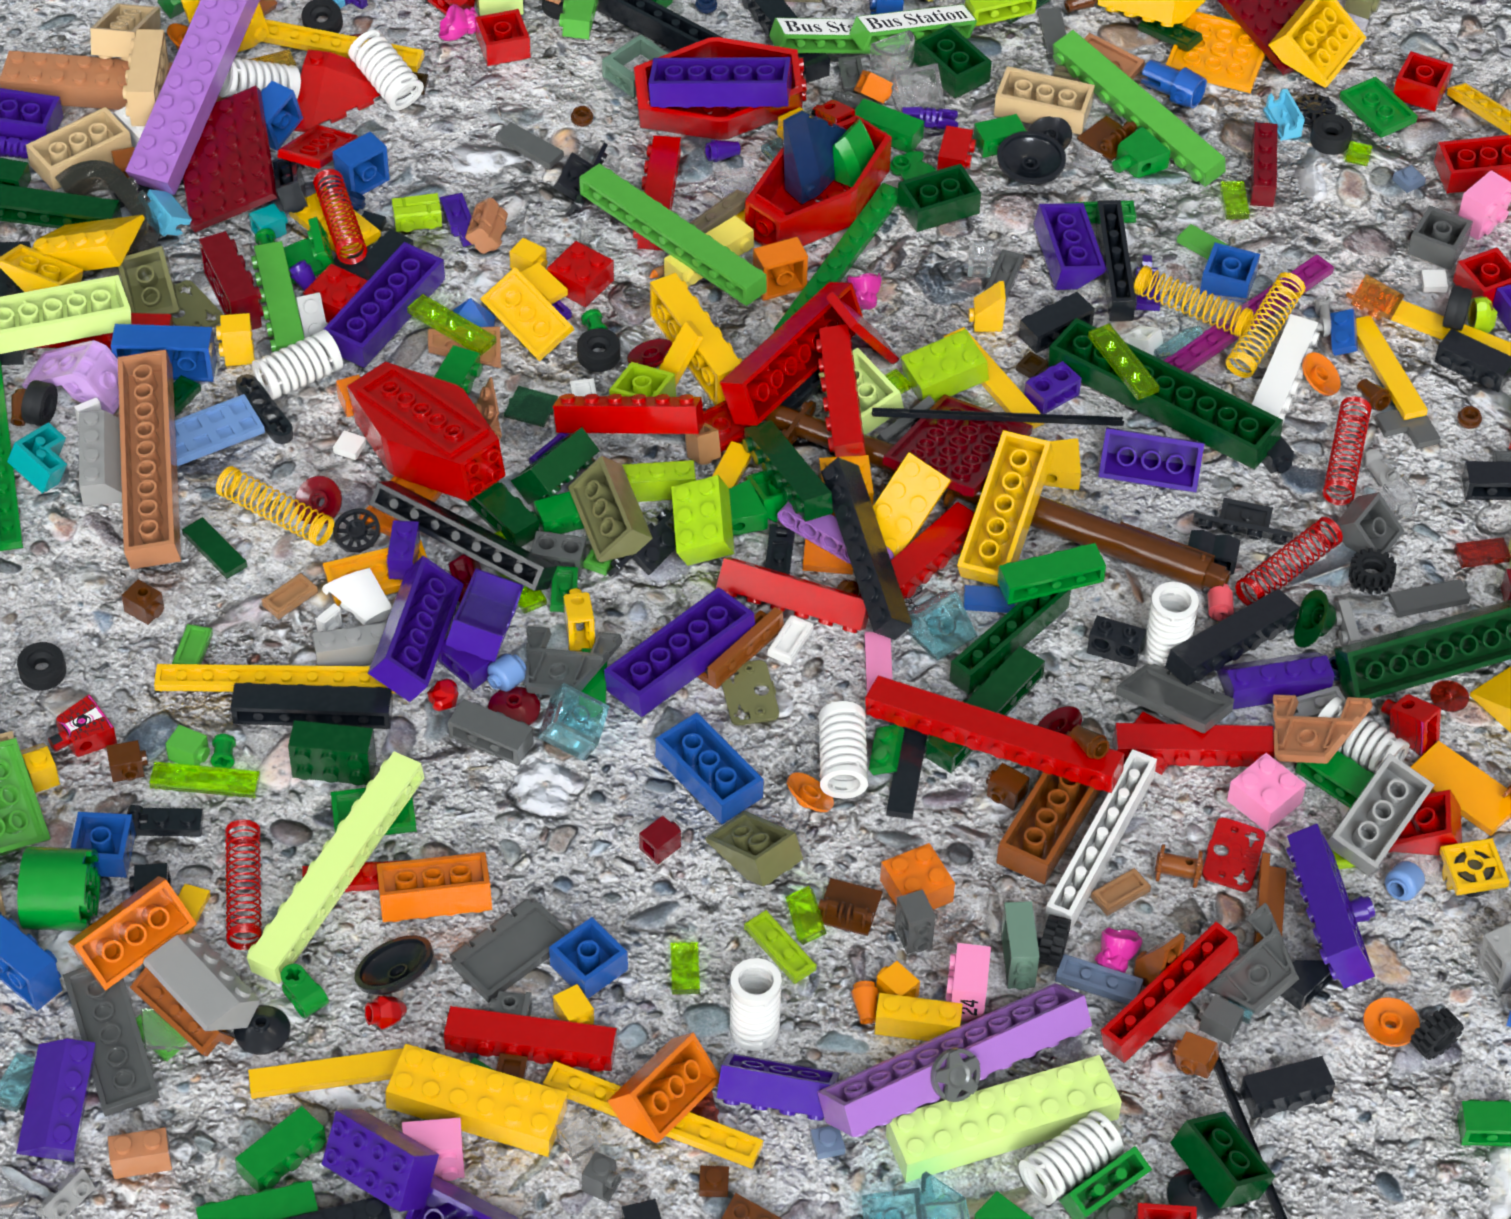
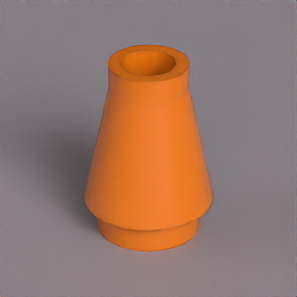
M873 981L856 982L851 991L861 1024H872L876 1021L879 990L875 987Z

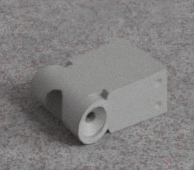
M1511 923L1484 935L1478 962L1500 993L1511 987Z

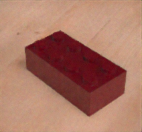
M226 231L200 238L199 244L203 271L224 315L250 313L252 330L261 328V317L264 316L262 306L259 303V300H262L258 286H253L254 281L250 270H245L246 265L243 256L237 254L238 249L235 240H230Z

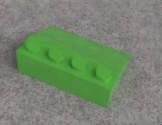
M16 738L0 742L1 857L51 839Z

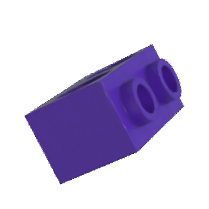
M1062 361L1055 366H1050L1041 374L1028 379L1025 383L1024 395L1041 414H1047L1080 394L1082 378Z

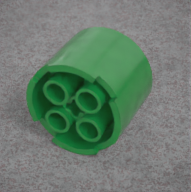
M26 847L21 859L17 892L18 916L22 929L83 931L93 924L90 922L92 917L98 916L101 875H98V868L94 864V862L99 861L96 849Z

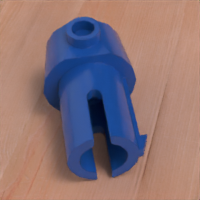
M1151 59L1142 72V75L1148 78H1142L1141 84L1145 85L1149 90L1152 88L1169 95L1170 102L1193 109L1200 103L1206 90V78L1187 67L1179 71Z

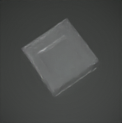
M1081 147L1073 161V168L1094 174L1102 160L1103 154Z

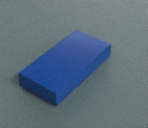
M965 585L964 610L1008 613L1015 607V603L1007 604L1000 587Z

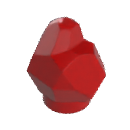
M442 679L437 681L427 694L432 707L440 712L456 707L459 692L457 684L453 680Z
M377 996L373 1002L366 1003L365 1005L367 1024L375 1025L380 1029H388L396 1025L407 1013L405 1003L394 996Z

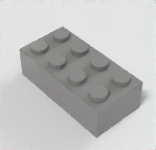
M1390 753L1327 840L1330 848L1370 876L1377 869L1435 784Z

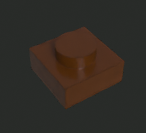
M500 1053L496 1071L525 1079L528 1057Z
M700 1165L699 1196L728 1198L729 1166Z

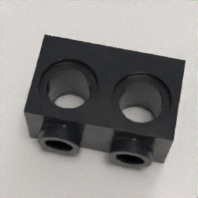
M1097 615L1089 634L1087 653L1136 667L1144 647L1146 629Z

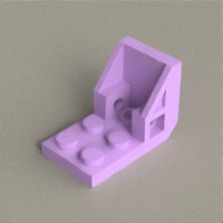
M95 340L44 351L22 384L25 389L33 380L51 383L56 387L62 385L73 399L81 403L97 397L100 401L101 409L111 414H114L119 407L118 359L106 345Z

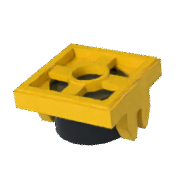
M1493 838L1440 847L1439 852L1444 863L1442 879L1443 881L1447 880V891L1454 890L1456 896L1478 897L1484 895L1488 890L1509 886L1510 881Z

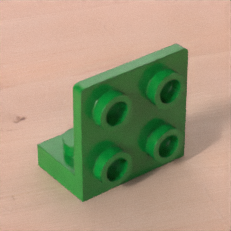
M316 216L308 220L310 230L307 231L308 238L283 247L288 269L304 259L307 264L310 263L314 275L321 274L330 264L335 265L328 234ZM291 278L292 284H295L296 282Z

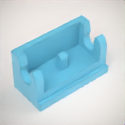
M1282 89L1279 99L1273 101L1274 96L1271 93L1267 98L1266 107L1263 109V112L1270 123L1278 124L1277 136L1279 140L1301 137L1305 118L1288 89Z
M149 189L140 206L141 211L162 236L181 235L183 232L180 229H176V227L180 224L190 225L192 221L191 217L173 195L166 191Z

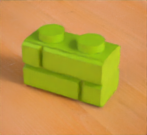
M438 193L391 199L396 232H410L412 230L442 227V214Z

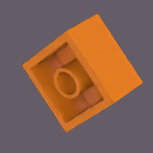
M798 237L753 248V266L761 269L766 274L767 292L760 296L763 301L802 291L807 285L808 255Z
M930 843L881 862L880 881L895 906L897 905V897L922 889L933 910L953 902L955 882Z

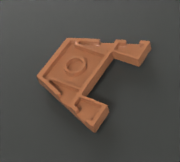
M1274 695V754L1277 761L1327 764L1372 709L1371 699L1348 697L1340 718L1294 716L1299 703L1296 695Z

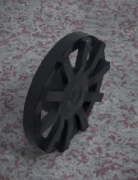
M1305 93L1295 100L1297 106L1299 104L1305 106L1298 107L1300 111H1305L1303 113L1305 118L1304 124L1312 126L1315 119L1324 115L1323 113L1336 114V105L1328 96L1318 95L1319 93L1308 95Z
M355 508L344 512L338 517L333 527V536L336 543L346 552L362 553V551L373 547L381 534L377 517L371 511L362 508ZM357 514H362L365 516L362 520L358 519ZM353 515L354 520L350 522L346 520V518ZM369 517L373 519V522L365 525ZM342 522L346 524V529L339 528ZM376 525V530H375V531H368V530H367V529L372 528V527H374V526ZM338 533H347L344 537L338 538ZM366 535H371L373 537L371 540H369L366 537ZM350 538V541L347 545L342 543ZM363 539L366 544L361 546V540ZM354 541H357V547H352Z

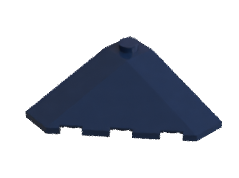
M803 110L783 120L785 190L801 204L820 195L835 179L833 145L847 131L844 127L837 124L828 125V122L820 117L810 118V114Z

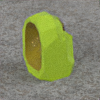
M1482 296L1472 298L1468 308L1469 326L1490 333L1496 325L1497 311L1488 298Z

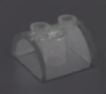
M907 30L871 44L869 72L892 82L891 88L905 86L912 79L915 48L913 33Z
M938 63L892 72L890 82L893 83L891 94L896 111L901 112L903 107L919 106L935 108L936 110L938 108H945Z

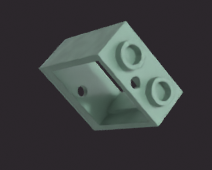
M641 34L602 59V77L633 98L636 97L634 73L624 65L640 54L648 60L668 54L667 51H664Z
M1032 901L1004 902L1001 941L1007 988L1019 990L1035 988L1039 950Z

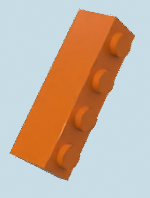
M485 852L377 864L383 922H399L408 919H426L435 916H453L461 913H480L492 910L490 880Z
M158 876L69 940L68 944L86 969L106 991L143 964L146 957L174 936L184 934L197 923L168 881Z
M694 1032L670 1039L607 1101L622 1125L657 1143L719 1083L720 1075Z

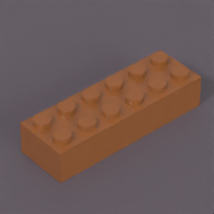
M1068 731L1066 735L1071 736V732ZM1043 772L998 844L996 863L1045 885L1102 790H1096L1093 787L1078 782H1071L1068 779Z

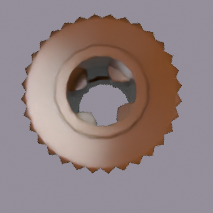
M1162 844L1160 852L1157 854L1154 872L1156 873L1155 880L1159 882L1161 874L1194 879L1193 888H1197L1198 880H1201L1204 859H1202L1203 852L1199 850L1198 858L1164 853L1165 844Z

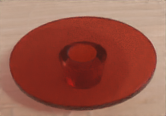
M1445 680L1436 683L1432 687L1430 698L1434 705L1442 710L1456 712L1467 706L1469 693L1461 684Z

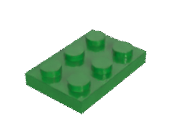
M1376 76L1340 92L1339 99L1380 138L1417 122L1418 115Z
M366 788L331 792L335 833L339 823L346 819L351 812L354 802L361 798ZM413 797L410 798L385 835L417 832Z

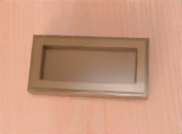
M300 573L261 600L262 606L279 620L317 594L318 589L315 584Z
M1133 868L1091 892V898L1109 916L1149 893L1151 885Z

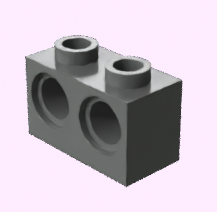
M536 531L531 553L556 566L578 567V577H581L583 562L587 555L586 538Z
M923 889L897 897L895 930L907 954L915 951L922 952L933 946L936 915Z

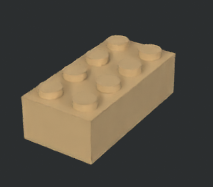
M116 3L90 28L91 55H99V58L102 59L121 57V60L128 61L129 54L133 53L131 52V39H135L136 29L161 30L160 7Z
M136 29L135 39H131V52L133 53L128 56L130 70H126L125 78L127 85L123 86V99H127L128 102L126 103V116L130 117L131 126L146 125L166 80L169 60L164 30Z
M1007 66L996 94L994 116L1005 117L1017 114L1021 122L1030 124L1047 116L1060 117L1068 122L1072 133L1081 135L1092 108L1095 85Z
M106 107L26 145L30 166L53 191L112 163L111 151L132 147L130 132Z

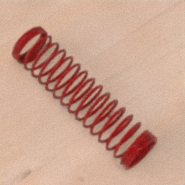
M335 169L322 170L315 176L313 184L337 257L344 264H356L366 257L367 247L347 188L339 171ZM336 175L339 177L326 179L318 186L319 181L325 176ZM329 180H338V181H340V183H337V182L329 183V184L325 185V186L320 190V187H321L322 184L325 183L326 181H329ZM338 184L337 187L323 191L329 185ZM339 194L335 197L328 198L331 195ZM341 198L340 200H338V201H336V202H330V201H332V200H334V199ZM337 203H342V204L339 205V206L332 207L333 205H335V204H337ZM338 208H344V209H342V210H340V211H335V212H334V210H336V209H338ZM346 212V213L343 214V215L335 216V215H337V214H339V213ZM347 217L344 220L337 221L340 218ZM343 222H348V223L345 224V225H340V226H338L339 224H341V223H343ZM350 226V228H348V229H346V230H340V229H342V228H344V227ZM352 231L349 234L342 235L345 232ZM355 243H359L356 247L352 249H342L343 246H350ZM362 244L361 249L355 253L345 254L340 252V250H354ZM364 248L363 253L356 258L348 259L341 256L355 255Z
M1347 397L1340 404L1322 493L1323 497L1334 505H1347L1354 500L1372 409L1370 403L1361 397ZM1348 402H1359V403L1364 404L1365 406H1363V405H1361V404H1356V403L1347 404V405H1345V406H1343V405L1346 404V403H1348ZM1350 405H1357L1365 408L1368 413L1366 414L1357 409L1345 411L1343 409ZM1358 411L1363 413L1364 416L1349 415L1346 412ZM1346 422H1355L1360 424L1361 426H1351L1348 425ZM1344 428H1355L1360 430V432H1351ZM1350 433V434H1355V435H1357V436H1359V437H1358V438H1351V437H1348V436H1346V435H1344V434ZM1343 439H1351L1358 443H1348L1343 441ZM1341 445H1352L1357 449H1348ZM1341 451H1351L1355 455L1344 454ZM1341 456L1351 457V458H1353L1354 460H1344V459H1342V458H1340V457H1341ZM1338 462H1347L1354 466H1344ZM1337 468H1347L1352 470V472H1344ZM1339 473H1340V474H1346V475H1349V476H1351V477H1350V478H1344V477H1340V476H1338V475H1336V474H1339ZM1333 485L1344 486V487H1346V488H1348V489L1336 488V487L1333 486ZM1331 486L1340 491L1350 490L1351 493L1347 495L1336 494L1328 487ZM1326 489L1336 496H1352L1346 500L1334 499L1327 494Z
M1321 517L1310 528L1301 532L1299 536H1296L1288 544L1284 545L1283 548H1280L1271 557L1266 559V561H1263L1261 565H1258L1236 582L1235 589L1239 599L1247 606L1254 603L1244 595L1241 589V582H1244L1247 594L1254 601L1257 600L1251 596L1246 584L1254 590L1259 600L1265 596V593H1271L1270 588L1275 591L1287 585V582H1291L1303 570L1308 569L1309 565H1313L1314 561H1318L1325 553L1330 552L1331 549H1334L1342 542L1343 535L1338 524L1328 517ZM1320 522H1326L1334 529L1338 539L1337 542L1333 533L1326 526L1320 524ZM1320 526L1324 527L1331 534L1334 542L1327 538ZM1311 535L1321 543L1323 550L1316 546ZM1306 539L1314 545L1318 555L1310 549ZM1300 543L1310 551L1312 558L1305 554ZM1289 546H1293L1294 552L1289 549ZM1295 548L1303 553L1307 563L1299 557ZM1284 550L1288 551V555L1284 554ZM1290 552L1298 558L1302 567L1295 563ZM1279 554L1282 555L1283 560L1278 558ZM1284 556L1294 564L1296 571L1288 565ZM1273 558L1277 559L1278 564L1273 562ZM1279 560L1287 566L1291 575L1284 571ZM1274 565H1276L1282 571V573L1285 576V579H1283L1277 573V571L1274 568ZM1262 567H1266L1267 573L1262 570ZM1268 569H1270L1277 576L1280 584L1272 578ZM1260 571L1262 577L1257 575L1256 572ZM1263 573L1271 579L1274 587L1268 584V582L1265 580L1263 576ZM1251 575L1255 576L1256 581L1251 579ZM1257 577L1266 584L1268 591L1261 586Z
M240 819L232 821L225 828L227 881L226 942L236 950H249L262 936L260 928L262 926L260 921L262 918L260 914L262 911L260 906L261 871L259 870L261 868L259 863L261 861L259 856L261 853L259 840L261 838L260 826L256 822ZM237 826H249L256 830L253 831L251 829H240L232 832L231 834L228 833L232 828ZM242 831H249V832L255 833V835H254V836H251V837H250V836H241V837H233V836H231V835H233V834H235V833H237V832H242ZM238 846H241V847L253 846V847H255L256 849L251 850V851H247V850L237 851V850H234L233 848L238 847ZM252 853L256 856L252 858H237L233 855ZM239 860H240V861H249V860H252V861H255V862H256V863L253 864V865H237V864H234V862L239 861ZM232 864L236 867L231 869L229 866ZM251 867L256 869L253 872L234 871V869ZM237 875L256 876L254 879L240 880L234 878ZM238 882L256 883V885L251 887H239L233 884ZM253 889L256 892L252 894H238L234 891ZM233 893L236 896L231 898L230 894ZM241 896H242V897L252 896V897L257 898V899H255V900H253V901H237V900H235V898L241 897ZM230 901H234L236 903L231 905ZM238 904L256 905V907L244 909L236 908L234 906ZM234 908L236 911L231 912L230 909ZM239 911L256 912V914L251 916H240L234 913ZM233 915L237 918L231 919L230 916ZM241 918H252L257 920L252 923L235 922V920ZM233 922L237 925L231 927L230 924ZM238 932H251L256 934V936L251 938H240L234 936L233 934ZM230 936L239 940H252L257 937L258 939L250 943H236L230 939Z

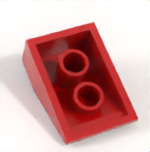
M1449 789L1428 794L1388 853L1438 856L1440 855L1441 846L1462 843L1461 807L1452 791Z

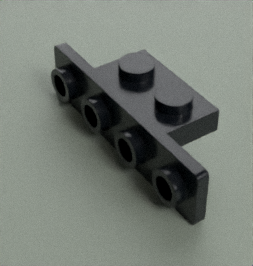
M605 142L596 152L591 163L571 152L553 186L556 190L573 199L566 212V215L569 217L574 210L578 212L585 202L580 194L579 177L599 163L602 165L608 155L605 153L608 146Z
M1224 498L1220 517L1194 513L1193 523L1205 530H1211L1213 527L1222 529L1223 533L1229 535H1236L1237 532L1247 534L1246 537L1250 539L1261 540V538L1271 539L1272 543L1278 545H1286L1293 538L1292 532L1269 528L1273 507Z
M666 507L655 517L658 520L655 525L652 523L647 525L652 539L636 554L614 559L610 563L612 568L607 572L610 577L619 571L631 558L647 575H650L676 549L675 533L666 524L673 516V508L669 510Z

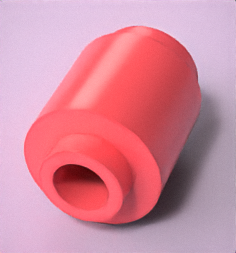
M1225 583L1223 587L1216 586L1211 588L1207 593L1208 614L1212 619L1222 621L1234 614L1233 592Z

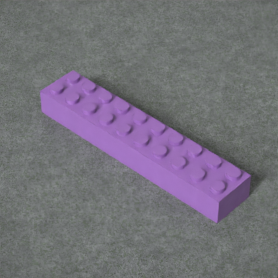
M200 0L126 168V173L133 183L159 191H166L173 195L176 194L260 0Z
M1054 983L817 1091L825 1122L851 1137H860L865 1135L869 1129L891 1123L892 1119L897 1116L913 1113L917 1107L925 1103H933L940 1100L941 1097L935 1093L931 1084V1070L937 1057L947 1049L957 1047L973 1053L980 1062V1080H983L996 1070L1007 1069L1012 1066V1063L1020 1059L1035 1056L1037 1051L1057 1046L1059 1041L1065 1038L1082 1034L1083 1030L1092 1026L1085 995ZM959 1053L962 1060L968 1058L965 1054ZM947 1058L940 1066V1069L946 1067ZM938 1082L940 1089L944 1093L945 1084Z

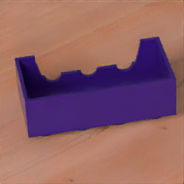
M476 568L455 614L445 645L453 647L457 651H465L481 659L495 662L516 612L524 585Z
M362 1109L336 1110L321 1165L400 1212L424 1209L439 1154Z

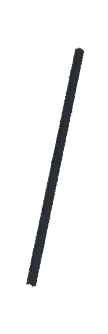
M872 408L871 413L873 417L1124 426L1123 417L906 408Z
M1219 1055L1214 1071L1238 1128L1261 1156ZM1271 1182L1265 1194L1276 1219H1287L1273 1182Z

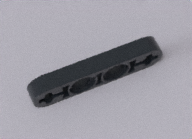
M250 374L238 377L236 380L238 396L245 394L269 437L277 444L289 443L293 439V426L255 376ZM255 399H263L265 401L262 404L253 403ZM274 414L276 418L265 419L264 416Z

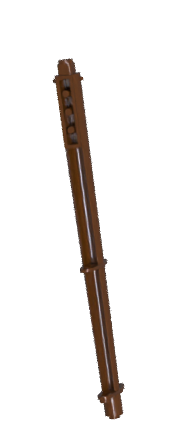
M805 401L800 411L780 404L765 418V422L772 420L791 444L799 437L829 449L828 437H832V432L827 431L825 420L813 416L816 410V402ZM864 434L866 455H869L870 465L895 474L896 471L891 469V467L882 465L884 455L894 444ZM984 486L974 497L963 496L959 492L947 488L944 492L946 495L943 505L950 508L957 499L978 505ZM1042 496L1039 498L1030 525L1080 545L1095 543L1101 553L1201 591L1205 587L1210 589L1216 586L1223 587L1224 583L1228 584L1231 571L1226 570L1227 567L1214 563L1215 555L1122 521L1119 524Z

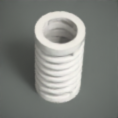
M370 30L353 42L348 52L350 59L356 63L362 74L366 76L367 80L371 82V85L375 87L376 91L392 110H402L418 99L424 88L423 83L418 80L417 75L412 72V69L408 67L407 63L393 49V46L383 37L381 31Z
M235 57L219 96L227 98L255 85L262 91L271 81H274L285 87L288 84V88L294 90L296 98H298L301 84L300 73L294 65L288 66L286 64Z
M326 330L317 332L311 337H306L304 340L288 345L287 348H281L279 351L272 352L271 355H265L262 359H256L252 362L254 376L273 400L281 397L282 393L288 394L290 390L295 391L299 386H306L307 382L313 383L315 379H322L323 374L329 376L331 372H338L343 368V361L338 346ZM261 375L264 376L267 386L264 384Z
M1166 582L1159 585L1152 594L1143 649L1144 657L1150 665L1156 664L1167 669L1165 666L1170 649L1193 637L1199 599L1196 592L1186 584Z
M1339 697L1333 698L1318 717L1340 718L1344 709V700ZM1365 716L1338 751L1346 757L1352 758L1366 770L1375 773L1390 753L1403 762L1410 745L1402 738L1395 740L1394 733H1387L1385 727H1379L1376 721L1371 722L1370 717Z
M832 702L824 706L819 712L820 787L825 794L841 799L861 795L868 787L866 713L860 705L853 702Z
M751 958L742 961L736 965L730 978V1035L738 1046L751 1051H759L770 1047L775 1043L780 1032L781 974L773 963L765 959Z
M1092 1111L1086 1118L1080 1119L1077 1124H1073L1068 1130H1064L1060 1136L1054 1137L1051 1142H1047L1043 1147L1037 1149L1035 1153H1031L1021 1160L1019 1172L1031 1194L1041 1203L1051 1205L1058 1197L1064 1196L1066 1191H1071L1075 1185L1081 1184L1092 1173L1098 1172L1100 1167H1105L1109 1161H1113L1121 1156L1124 1151L1123 1142L1111 1121L1100 1112ZM1103 1128H1106V1129H1107V1131L1110 1133L1112 1139H1110V1137L1108 1136V1134L1106 1133V1131H1105Z

